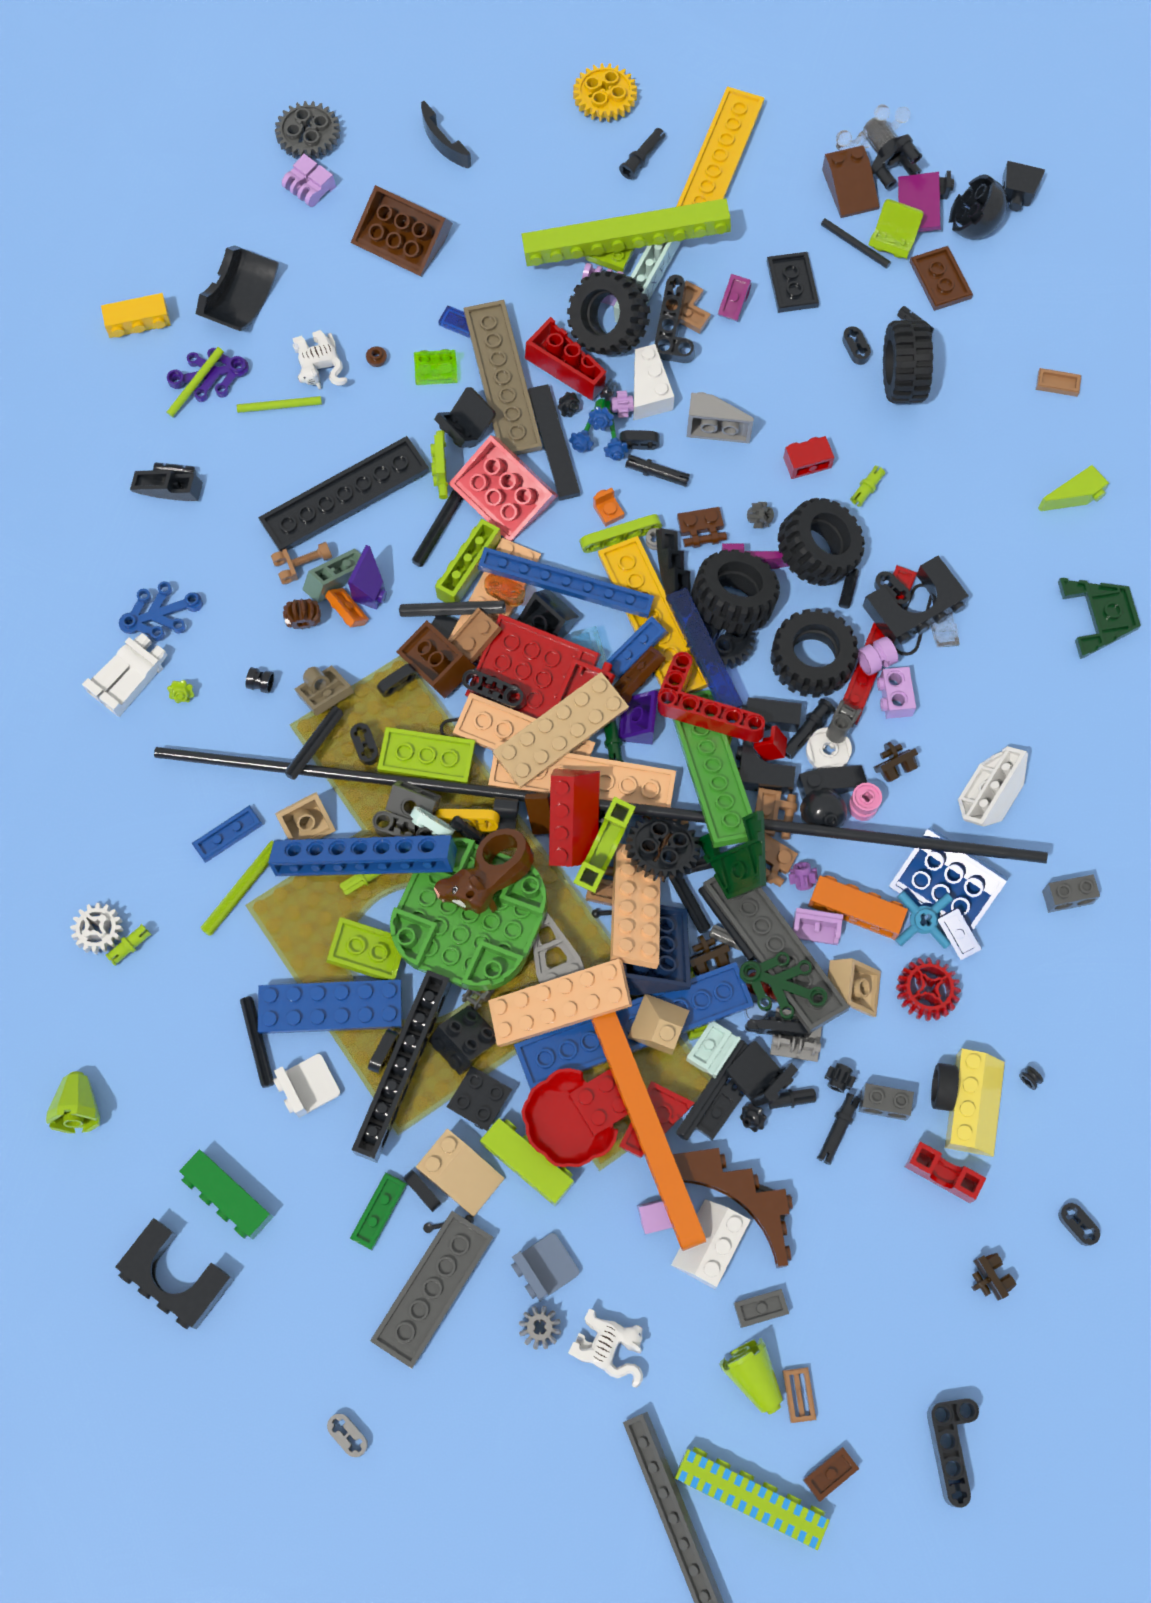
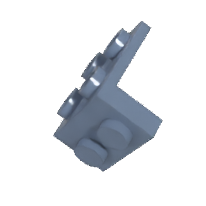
M554 1233L549 1234L521 1253L520 1251L512 1256L514 1263L511 1266L518 1277L524 1276L528 1283L524 1286L532 1299L537 1297L540 1302L579 1275V1269Z

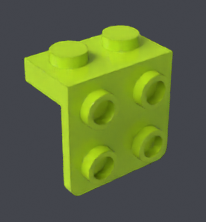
M886 199L876 229L868 245L878 251H886L892 253L895 257L907 259L915 242L924 215L923 211L891 199Z

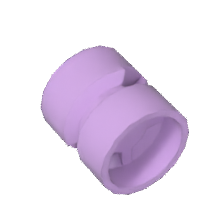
M885 636L874 641L873 646L869 644L860 648L857 660L862 670L870 676L881 671L882 666L886 668L897 663L898 654L892 641Z

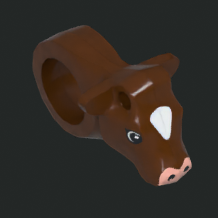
M509 828L496 830L488 834L480 842L476 850L474 868L461 869L450 878L441 879L435 884L434 890L437 898L442 902L453 903L465 911L471 910L480 914L489 907L494 913L497 910L493 900L494 894L520 880L530 871L534 862V853L521 832ZM507 848H517L514 856L507 862L499 865L491 864L499 852Z

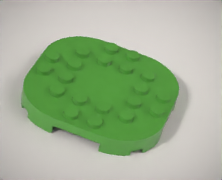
M453 838L457 848L453 872L413 873L397 908L394 907L392 911L390 933L398 953L411 967L424 973L429 970L448 977L452 984L474 991L496 989L515 978L528 958L547 912L548 900L545 885L539 872L532 865L530 871L520 880L494 894L493 900L497 907L494 913L489 907L485 912L477 914L471 910L465 911L453 903L442 902L435 893V884L441 879L450 878L461 869L474 868L476 850L479 846L475 840ZM498 853L491 864H503L512 857Z

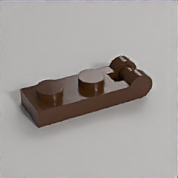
M650 646L613 687L628 704L632 699V694L645 683L646 679L661 666V663L666 658L658 650Z

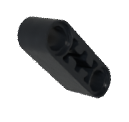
M474 669L468 670L463 674V685L473 694L513 710H520L526 704V696L520 688ZM472 677H479V682L476 686H469V680ZM485 684H487V686L491 688H495L497 686V688L504 693L503 696L501 695V693L495 691L492 694L491 691L485 687ZM512 694H520V700L517 703L509 702Z

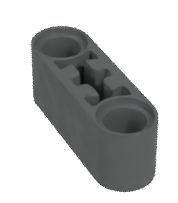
M387 811L377 812L372 819L375 832L380 837L434 836L432 834L433 831L429 828H421L415 825L412 820ZM382 821L390 822L385 828L378 827Z

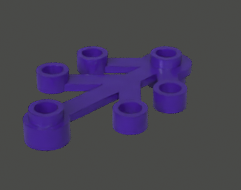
M210 348L208 350V358L211 356V354L214 352L216 348ZM191 352L187 355V361L191 367H202L206 362L196 352ZM222 354L218 361L223 363L224 366L218 367L214 365L204 377L206 380L194 391L196 400L198 402H205L208 399L207 392L220 375L225 374L227 375L224 380L215 386V391L218 397H226L229 393L228 387L234 379L244 376L248 372V362L240 356L230 358ZM171 370L167 374L168 384L174 389H180L184 383L190 382L198 371L183 374L180 370Z

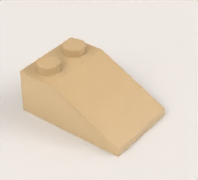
M449 1129L445 1130L416 1166L423 1176L473 1217L505 1179Z

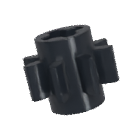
M836 1063L835 1068L830 1066L824 1077L829 1080L827 1086L840 1093H844L845 1089L850 1090L856 1077L851 1076L853 1070L840 1063Z

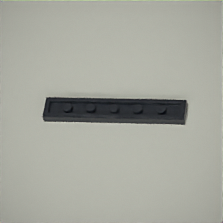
M549 385L529 388L530 401L559 501L580 496V490Z

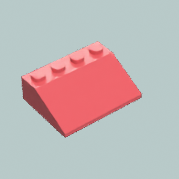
M492 435L488 437L448 483L487 522L500 528L501 535L511 542L536 520L558 496L498 437Z

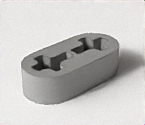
M335 1414L328 1420V1432L349 1456L360 1457L365 1454L368 1448V1441L346 1415ZM336 1419L338 1421H345L343 1427L348 1432L346 1435L339 1430L334 1432V1421ZM350 1435L354 1440H362L360 1444L362 1450L360 1452L358 1450L353 1452L350 1450L352 1443L347 1439Z

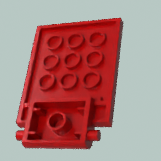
M499 614L496 624L502 630L483 651L476 668L477 671L520 688L526 696V704L522 709L516 711L535 719L546 713L600 672L603 673L611 685L615 679V675L610 673L612 664L604 662L602 669L596 667L601 656L600 653L502 614ZM472 677L469 686H476L479 682V677ZM485 684V687L488 688L492 694L495 691L501 693V695L503 696L504 693L501 692L497 688V686L495 688H491L487 686V684ZM468 690L466 691V694H465L466 697H468L469 694H470V692H469ZM512 694L509 702L517 703L520 700V694Z

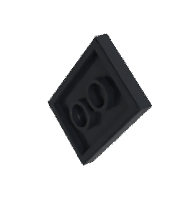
M808 252L767 257V266L778 313L818 308L819 300Z

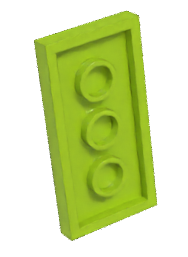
M386 727L377 770L387 774L468 783L476 742L471 739Z

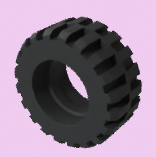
M594 272L590 274V277H584L581 280L582 284L576 285L573 289L575 293L573 296H570L569 302L571 304L570 308H567V314L570 315V319L567 321L568 326L573 329L571 331L573 338H578L577 343L581 347H585L587 351L596 354L620 355L622 352L630 351L632 349L631 346L636 347L640 343L639 337H644L646 334L644 329L646 325L649 326L650 319H647V315L650 313V306L646 304L649 299L647 294L642 293L644 288L641 284L636 283L634 278L616 272ZM612 293L618 301L620 314L616 326L606 334L598 322V309L602 300Z
M894 320L887 325L883 345V383L886 398L893 404L921 403L928 398L932 384L933 342L930 326L924 320Z
M826 498L806 500L791 512L779 527L777 540L780 542L778 548L779 552L783 554V562L789 565L788 569L792 573L795 572L799 579L807 580L809 584H818V586L835 584L861 562L864 554V547L862 546L865 545L864 537L861 536V526L857 525L855 516H851L848 513L849 510L846 507L842 508L840 503L836 501L830 502V499ZM811 530L819 533L827 541L831 554L825 552L816 544Z
M733 549L731 552H728V550L719 551V554L716 552L702 562L691 590L693 605L697 608V613L700 617H704L705 622L715 625L714 628L718 630L724 629L727 633L738 632V634H744L746 631L750 633L763 627L769 621L780 595V584L775 572L771 571L770 565L767 562L763 563L760 557H754L746 551L742 553L739 550ZM723 587L737 588L748 597L734 595Z
M805 609L802 610V614L799 615L796 612L790 616V620L785 619L781 623V627L777 629L774 637L770 659L774 674L776 676L780 675L778 681L782 685H789V691L794 693L796 690L800 692V696L806 697L807 694H812V698H819L821 693L824 696L831 695L833 689L838 691L843 687L844 683L848 682L855 667L859 649L857 648V637L852 636L853 629L850 625L845 626L846 621L842 617H834L835 613L828 611V614L823 613L822 609H815V612ZM818 640L825 643L832 650L835 659L826 666L812 667L801 662L793 649L801 641Z

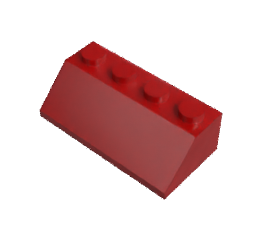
M553 770L550 784L549 866L573 867L582 865L583 861H585L599 832L600 771Z

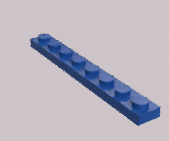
M484 547L478 565V570L647 619L654 596L487 547Z

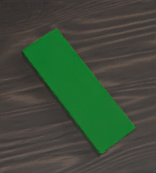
M385 1172L350 1239L372 1251L408 1184Z

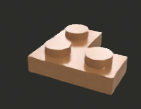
M685 281L686 295L680 324L700 334L710 320L711 314L695 306L702 297L704 290ZM671 304L667 307V309L672 311L675 310L678 306L675 304Z

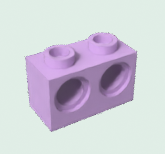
M910 668L883 669L880 677L877 678L878 691H882V698L880 699L881 711H885L886 719L912 717L916 710ZM889 680H894L899 685H892ZM892 701H899L902 706H896Z

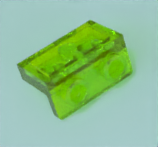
M422 350L413 353L416 385L458 383L455 350Z

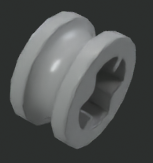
M659 528L650 529L646 534V545L649 549L657 550V543L652 542V536L655 538L656 530Z

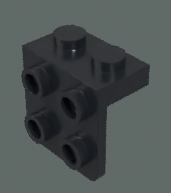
M467 387L451 412H439L434 420L439 424V428L453 439L455 445L459 447H474L495 418L496 412L472 387Z
M472 1006L465 1007L438 1025L429 1039L433 1048L442 1055L450 1067L460 1076L468 1070L475 1058L497 1044L494 1029Z
M756 1041L749 1043L726 1069L727 1075L756 1107L765 1103L770 1105L775 1102L780 1096L778 1092L793 1082L792 1076L798 1071L792 1063L779 1068Z

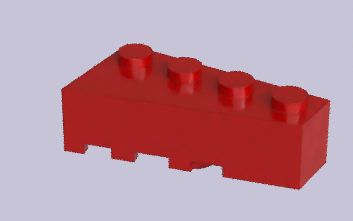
M550 317L526 342L525 359L593 401L605 386L606 371L589 354L586 355L581 350V346L577 342H573L567 336L568 333L563 328L560 329L555 324V320Z

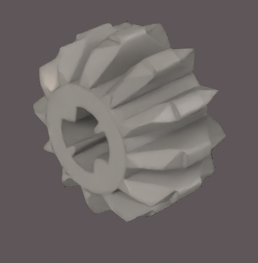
M534 1306L532 1307L534 1316L531 1317L528 1312H524L523 1315L529 1321L519 1322L520 1326L527 1327L526 1330L520 1331L519 1334L520 1336L529 1334L530 1336L524 1343L529 1345L534 1339L533 1348L535 1350L539 1347V1341H542L544 1349H548L546 1340L549 1339L553 1344L557 1342L551 1334H561V1330L553 1328V1326L559 1325L561 1322L560 1319L551 1321L555 1315L554 1310L546 1316V1306H542L541 1314H538L537 1308ZM539 1321V1324H541V1321L546 1323L544 1326L546 1332L544 1334H541V1332H539V1335L534 1333L536 1330L534 1324Z

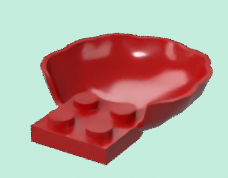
M572 1068L556 1070L546 1080L538 1083L531 1089L521 1111L529 1143L537 1152L544 1155L551 1164L559 1167H580L589 1163L594 1158L607 1154L615 1144L618 1129H615L613 1125L629 1116L610 1069L589 1082L584 1080L583 1072Z

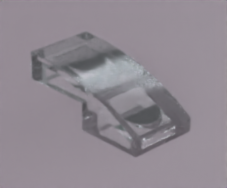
M953 612L943 622L939 624L935 622L931 625L936 647L960 645L957 624H954Z

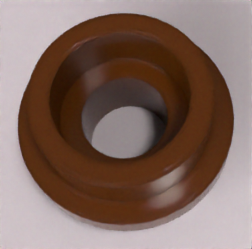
M371 347L366 352V360L373 367L382 366L387 359L386 351L382 347Z

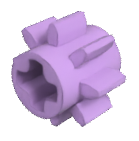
M626 390L616 391L617 396L611 397L612 413H617L618 418L628 417V412L634 411L633 396H627Z

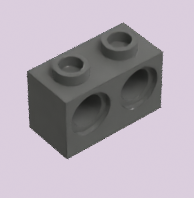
M1094 874L1048 883L1042 891L1048 913L1091 905L1100 897Z
M866 1083L861 1089V1101L858 1112L906 1121L911 1116L914 1092Z

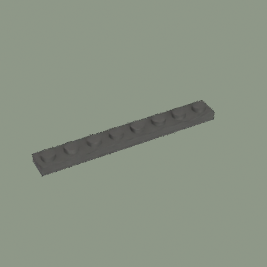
M648 1412L623 1422L694 1603H724Z

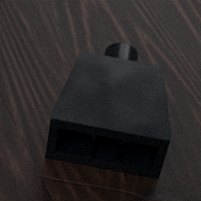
M1007 161L1003 173L1002 186L1006 191L1007 202H1010L1009 208L1012 211L1021 210L1022 205L1030 206L1040 186L1045 169Z

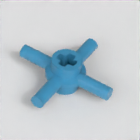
M902 891L897 896L911 912V926L895 939L900 946H903L917 932L921 934L930 933L944 949L951 944L937 928V914L953 901V898L948 893L932 907H918L905 891ZM921 914L922 916L928 915V918L926 919V921L928 922L927 925L920 924L922 920L920 917Z

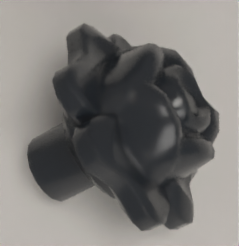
M566 392L559 399L558 409L563 417H572L579 410L580 400H578L576 393Z
M750 1103L748 1106L742 1107V1114L740 1115L745 1128H750L753 1132H757L758 1129H764V1122L767 1117L764 1115L761 1107H756L753 1103Z

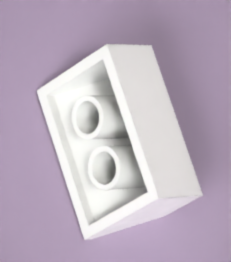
M705 1199L697 1213V1217L704 1232L706 1242L682 1251L680 1247L671 1266L715 1290L750 1219L728 1207Z

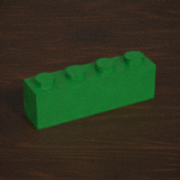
M200 1149L179 1170L184 1176L181 1181L191 1190L196 1187L201 1192L199 1197L208 1206L213 1203L219 1208L216 1213L225 1222H228L229 1219L237 1225L234 1230L242 1238L245 1239L249 1236L251 1239H254L273 1218L268 1211Z

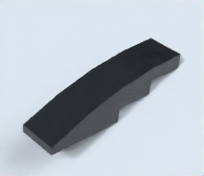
M663 528L657 529L656 543L660 574L671 611L689 615L691 614L690 571L684 570V551L678 550V531Z

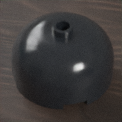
M986 174L972 179L969 182L970 187L963 195L958 194L951 207L948 222H953V231L967 239H980L989 235L998 227L1006 213L1007 194L1005 189L999 182Z

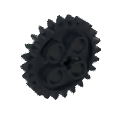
M695 611L688 618L684 629L686 633L684 640L688 641L686 647L693 648L690 653L691 655H699L697 661L705 659V666L711 662L713 663V669L718 664L721 665L722 670L725 669L727 664L733 669L735 663L740 666L743 660L747 661L749 655H751L756 643L754 640L756 633L746 631L744 634H738V632H725V634H722L724 629L718 630L714 628L715 625L705 622L704 617H700ZM715 638H718L715 644L711 648H709V646L713 644Z
M644 816L642 823L636 821L635 827L630 828L625 850L628 851L626 857L632 858L631 866L638 865L636 872L645 871V878L651 874L653 875V881L661 877L662 881L665 882L666 877H670L671 881L674 882L676 875L683 879L685 873L691 874L692 868H696L701 854V845L698 844L700 838L694 837L696 831H688L689 823L682 825V820L673 821V819H657L656 817H651V820ZM669 834H673V835L669 838L668 844L664 846V844H665V842H666V839H667V837L669 836ZM662 849L660 857L656 862H654L655 858L658 855V851Z

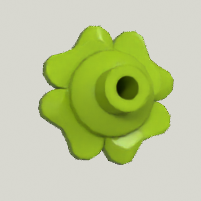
M185 680L172 681L171 685L167 687L169 698L174 699L176 703H188L190 698L194 697L193 685L187 684Z

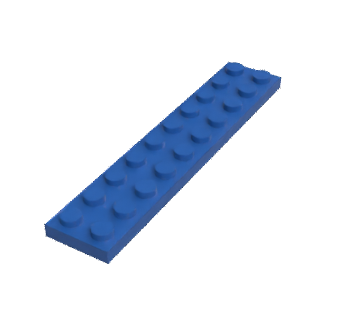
M737 962L691 978L690 990L648 994L690 1010L681 1034L754 1007L746 983L740 977V969ZM644 996L632 1000L631 1007L615 1011L632 1053L649 1047L628 1038ZM591 1019L514 1044L530 1090L538 1083L546 1080L556 1070L572 1068L585 1071L607 1062Z

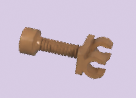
M323 542L318 544L316 551L296 559L294 558V560L290 559L286 549L282 550V552H275L271 555L275 566L288 563L290 569L283 570L278 575L282 584H289L293 580H298L295 572L296 566L298 567V565L306 564V562L308 563V561L310 562V560L322 558L325 561L331 559L332 555L327 543Z

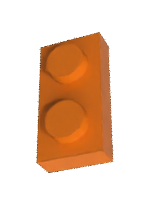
M344 588L328 590L325 595L326 599L350 628L363 626L367 623L369 618Z

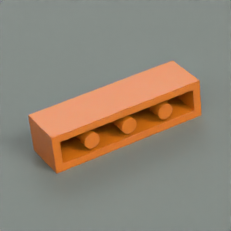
M828 875L824 877L819 876L808 907L818 911L842 914L844 921L893 940L899 935L908 911L907 908H904L897 901L888 902L881 899V896L876 893L862 892L857 886L852 884L844 885Z

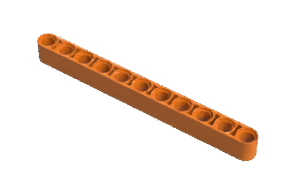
M616 1012L591 1019L682 1251L705 1243L706 1238Z

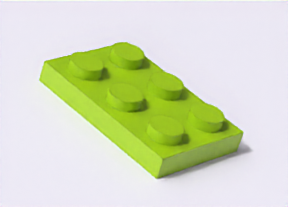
M340 917L326 963L380 980H395L401 956L394 945L391 933Z

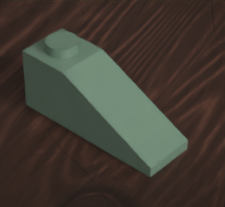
M354 548L309 570L302 590L314 601H317V603L325 600L328 590L342 588L348 583L361 554Z

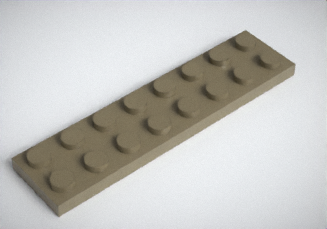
M499 300L463 308L486 402L496 412V416L492 421L495 437H498L515 455L542 450V443L505 301Z

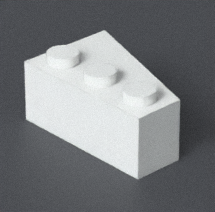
M653 344L635 349L633 421L672 411L674 407V394L656 345Z

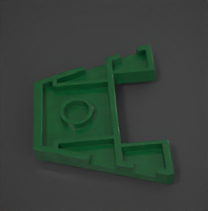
M1068 578L1059 579L1058 585L1062 599L1085 596L1096 634L1077 637L1075 640L1080 659L1140 628L1141 624L1129 586L1100 583L1099 585L1088 583L1085 580L1077 582L1069 581Z
M756 811L742 818L748 842L722 854L719 847L713 848L709 833L699 837L698 844L701 845L705 853L703 857L706 863H710L715 871L714 877L727 900L735 899L766 886L763 811Z

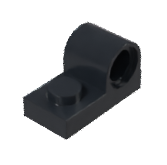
M496 796L493 811L500 815L497 830L505 828L516 830L519 799Z

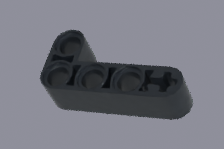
M672 275L667 279L655 345L660 359L689 363L695 356L693 342L690 339L678 337L686 295L685 281L680 275ZM676 285H679L676 290V295H674L673 288H675ZM671 304H675L678 306L675 310L672 311L667 309V307ZM671 324L674 327L672 330L666 331L663 329L664 326ZM664 344L670 346V348L666 351H661L659 349ZM687 347L690 349V352L687 354L680 353L682 348Z
M971 1399L935 1403L927 1411L943 1498L948 1505L957 1508L967 1506L971 1500V1492L957 1429L958 1424L970 1423L978 1418L979 1407ZM963 1403L967 1404L971 1409V1414L968 1418H964L960 1413V1407ZM938 1407L945 1410L946 1418L943 1422H939L935 1417V1411ZM943 1434H947L951 1438V1446L948 1449L943 1448L940 1443ZM951 1460L957 1466V1471L952 1476L946 1471V1464ZM959 1479H960V1483H955V1484H949V1483H948V1480H959ZM956 1490L962 1493L958 1500L952 1498V1494L956 1493Z

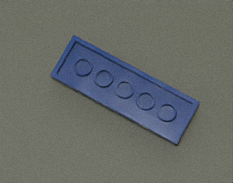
M401 979L258 985L259 1034L402 1028Z

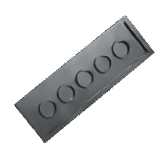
M451 1211L370 1341L413 1369L494 1237L454 1211Z

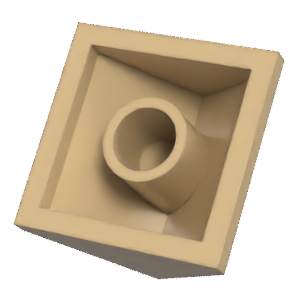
M317 792L275 813L284 833L291 840L321 839L336 831Z

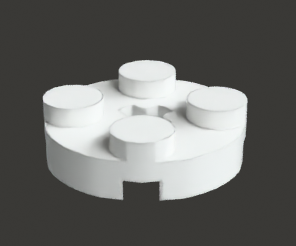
M828 727L816 730L806 745V756L813 769L846 766L852 753L849 738L846 737L842 743H833L826 736ZM826 745H829L830 749L834 748L835 751L831 755L824 753L823 750Z

